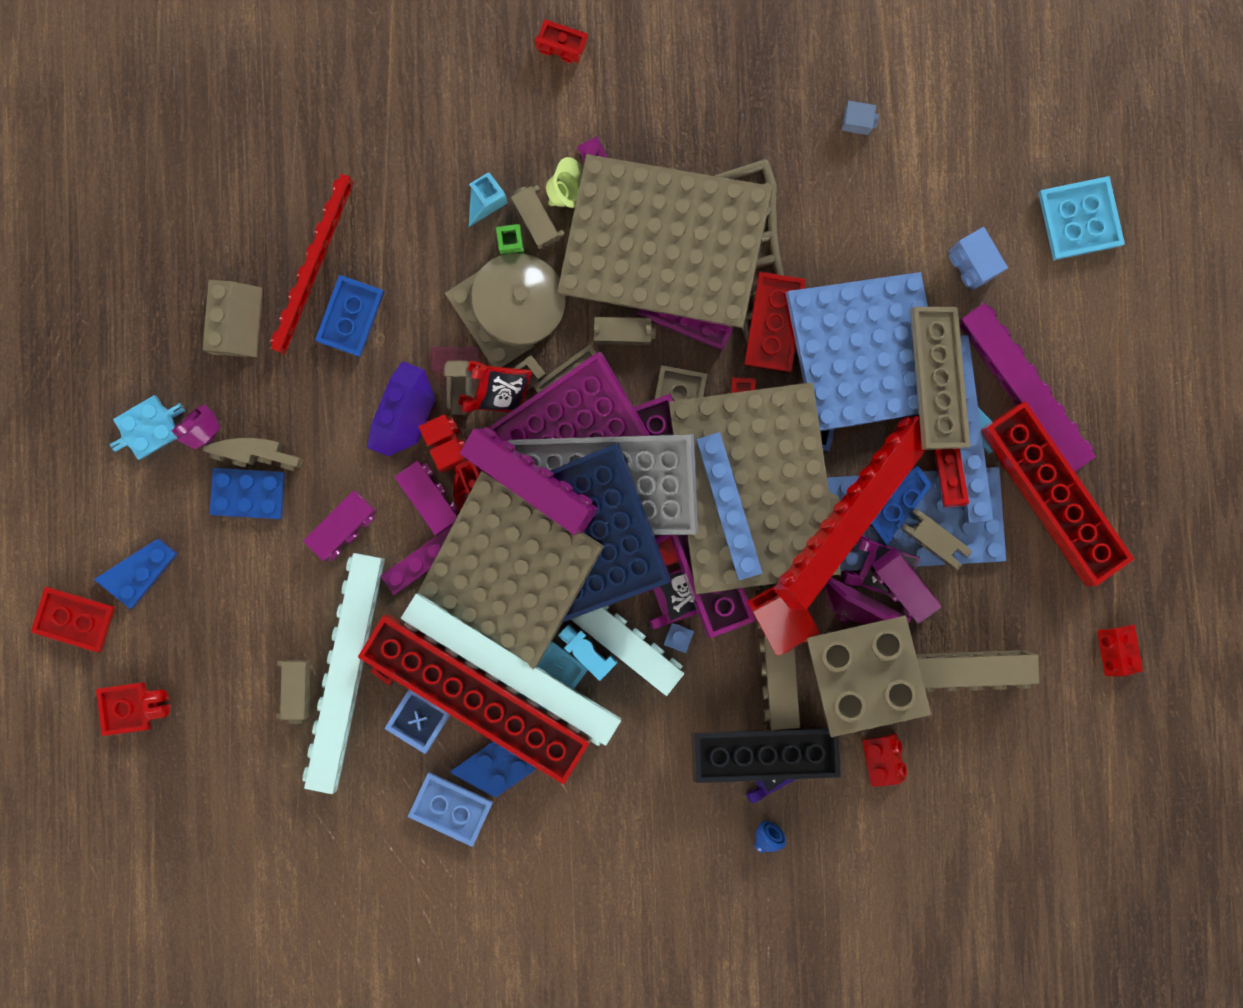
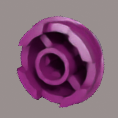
M204 403L190 412L181 422V425L177 424L171 432L177 437V441L195 450L201 445H209L216 438L214 434L221 427L213 409H209Z

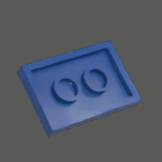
M339 275L315 341L361 357L383 299L384 290Z
M213 468L210 515L282 519L286 473Z

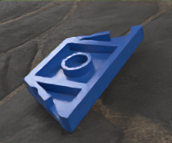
M492 741L453 768L451 772L496 798L535 771V767Z

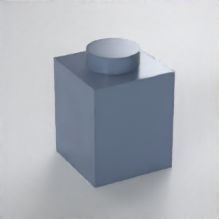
M848 101L844 111L841 131L869 135L872 128H876L879 114H875L876 105Z

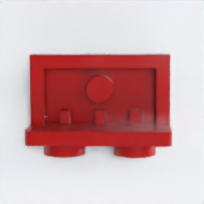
M544 19L540 33L535 38V47L544 55L551 56V54L560 56V59L565 62L580 63L589 36L587 33Z
M1135 624L1097 631L1106 677L1127 676L1143 671Z
M897 733L862 740L871 787L899 785L906 780L907 767L902 761V742L898 739Z

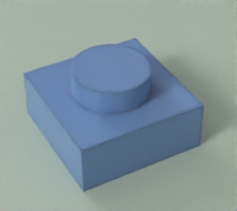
M671 623L663 645L686 653L694 631Z

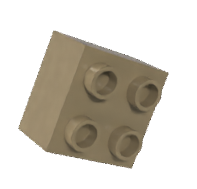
M906 615L807 638L830 737L931 715Z

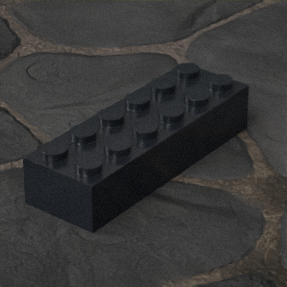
M828 728L691 732L693 781L696 783L841 778L839 736L830 737Z

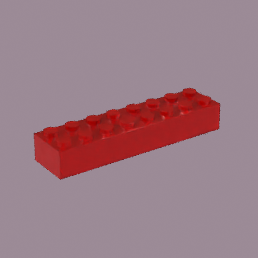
M1026 401L1016 404L981 428L983 438L1085 586L1099 585L1134 560L1132 554Z

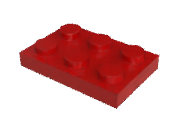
M45 587L31 633L100 653L103 650L116 607L51 587Z

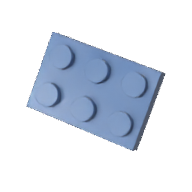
M428 772L408 817L473 847L493 801Z

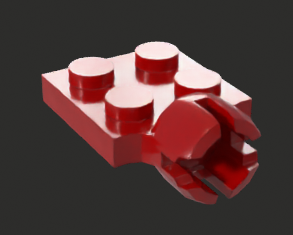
M145 682L96 689L102 736L151 729V720L164 718L170 713L171 704L159 706V702L170 700L168 693L161 689L149 691L146 688Z

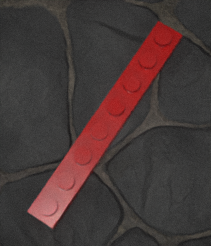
M342 173L339 179H335L332 185V197L324 205V217L322 222H318L314 231L316 237L313 244H309L306 250V262L298 270V281L295 288L292 287L289 292L287 309H283L281 312L279 329L271 337V349L284 355L354 184L349 176Z

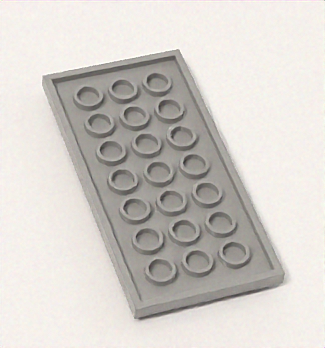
M694 434L508 440L509 443L515 446V451L521 455L526 454L534 459L535 465L548 470H553L615 443H619L653 534L685 535L698 533Z

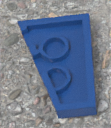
M919 466L911 469L870 524L886 546L931 487V483Z
M156 539L94 580L129 609H134L178 553L161 539Z

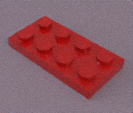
M765 272L758 273L744 366L786 373L792 372L796 343L786 293L788 291L804 289L806 279Z

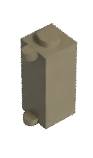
M538 185L528 188L521 187L511 197L512 203L538 250L541 251L559 241L565 233L563 230L556 231L536 193L541 190Z
M594 317V344L650 345L651 339H655L656 325H651V318Z
M277 661V666H281L280 713H276V719L288 720V724H301L302 720L309 718L311 661Z

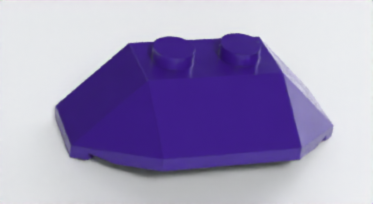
M403 361L400 363L388 382L372 421L367 448L390 457L419 443L422 434L418 426L427 422L436 401L425 370Z

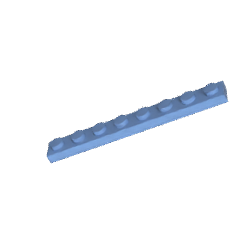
M963 335L960 336L970 447L960 449L969 499V504L965 506L967 524L991 522L993 521L969 336Z

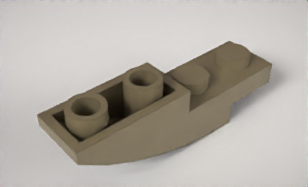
M227 439L206 445L202 450L210 453L209 458L223 461L224 457L233 459L231 464L245 468L247 463L254 465L257 456V461L271 465L273 460L280 462L281 468L294 471V467L302 468L304 462L302 458L282 453L284 444L266 439Z

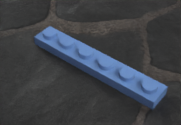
M719 432L698 438L696 442L738 581L762 574L721 434Z

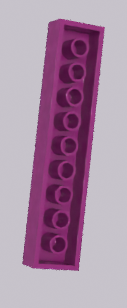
M671 394L634 407L650 436L673 435L669 402L673 401ZM687 534L669 537L706 637L713 638L756 621L747 603L748 599L744 588L695 594Z

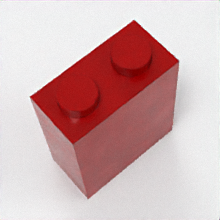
M775 586L751 598L747 603L776 656L789 652L795 646L807 642V638L818 635L819 631L808 609L791 610L775 592Z

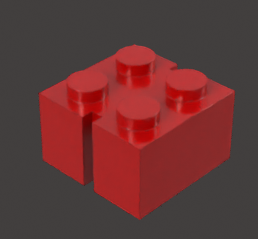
M444 414L418 426L427 446H432V449L429 451L439 471L443 473L454 469L456 465L468 460L459 454L466 442L463 439L459 440L457 434H460L461 431L453 418H448Z

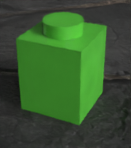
M520 224L496 227L501 255L525 253Z

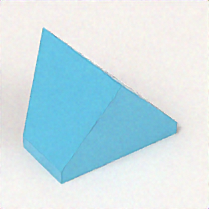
M489 172L469 184L471 187L468 227L508 204L504 191Z

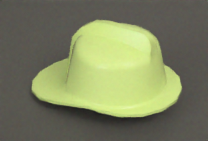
M570 157L561 159L554 175L548 180L546 192L549 197L548 204L550 206H567L569 208L576 206L583 169L575 159Z

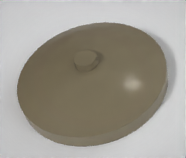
M508 253L498 256L484 265L475 278L471 291L473 315L483 331L498 342L511 346L536 344L547 338L557 328L564 314L565 295L557 292L560 278L547 263L532 255Z

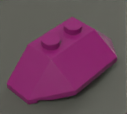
M832 577L824 586L830 609L837 613L835 618L846 624L850 620L858 624L857 626L904 616ZM906 617V618H907V622H908V624H909L910 621H911V619L908 618V617Z

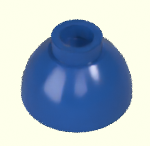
M762 821L758 825L755 832L756 841L754 846L759 852H777L786 846L785 834L778 825L771 821Z

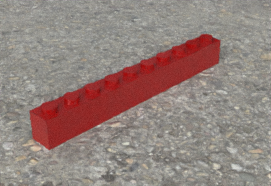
M919 416L905 417L898 422V427L885 439V444L873 455L869 465L860 472L856 482L847 489L843 499L834 506L830 516L820 524V529L807 541V546L793 559L791 567L780 576L774 590L791 610L808 609L926 451L922 450Z

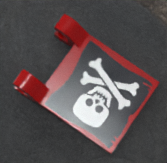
M469 361L467 371L472 372L471 378L480 379L475 398L460 394L458 405H462L461 410L463 412H472L474 410L511 412L522 405L532 372L531 370L486 366L476 361Z

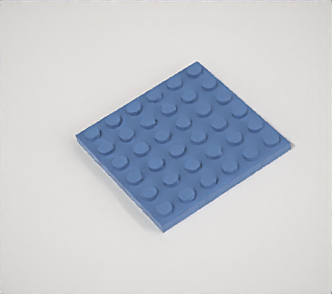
M921 272L793 290L786 293L803 382H813L820 431L919 415L910 309L913 307H928Z

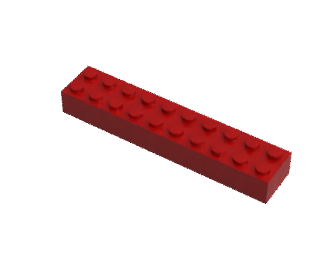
M389 614L382 616L358 655L359 659L563 785L590 743L587 739L588 737L580 732L577 733L567 727V724L550 717L546 711L539 707H534L525 698L513 694L504 685L492 681L483 672L471 668L465 661L450 655L444 648L429 642L423 635L408 629L402 622Z

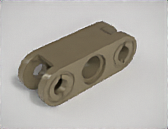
M914 509L912 514L918 520L916 525L912 528L903 524L900 529L944 564L958 571L962 564L952 555L956 551L968 558L972 551L923 512Z

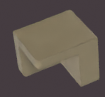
M531 355L514 368L531 370L532 375L526 392L546 377V373Z

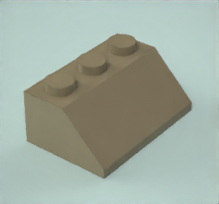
M208 281L203 351L212 355L257 358L262 287L233 281Z

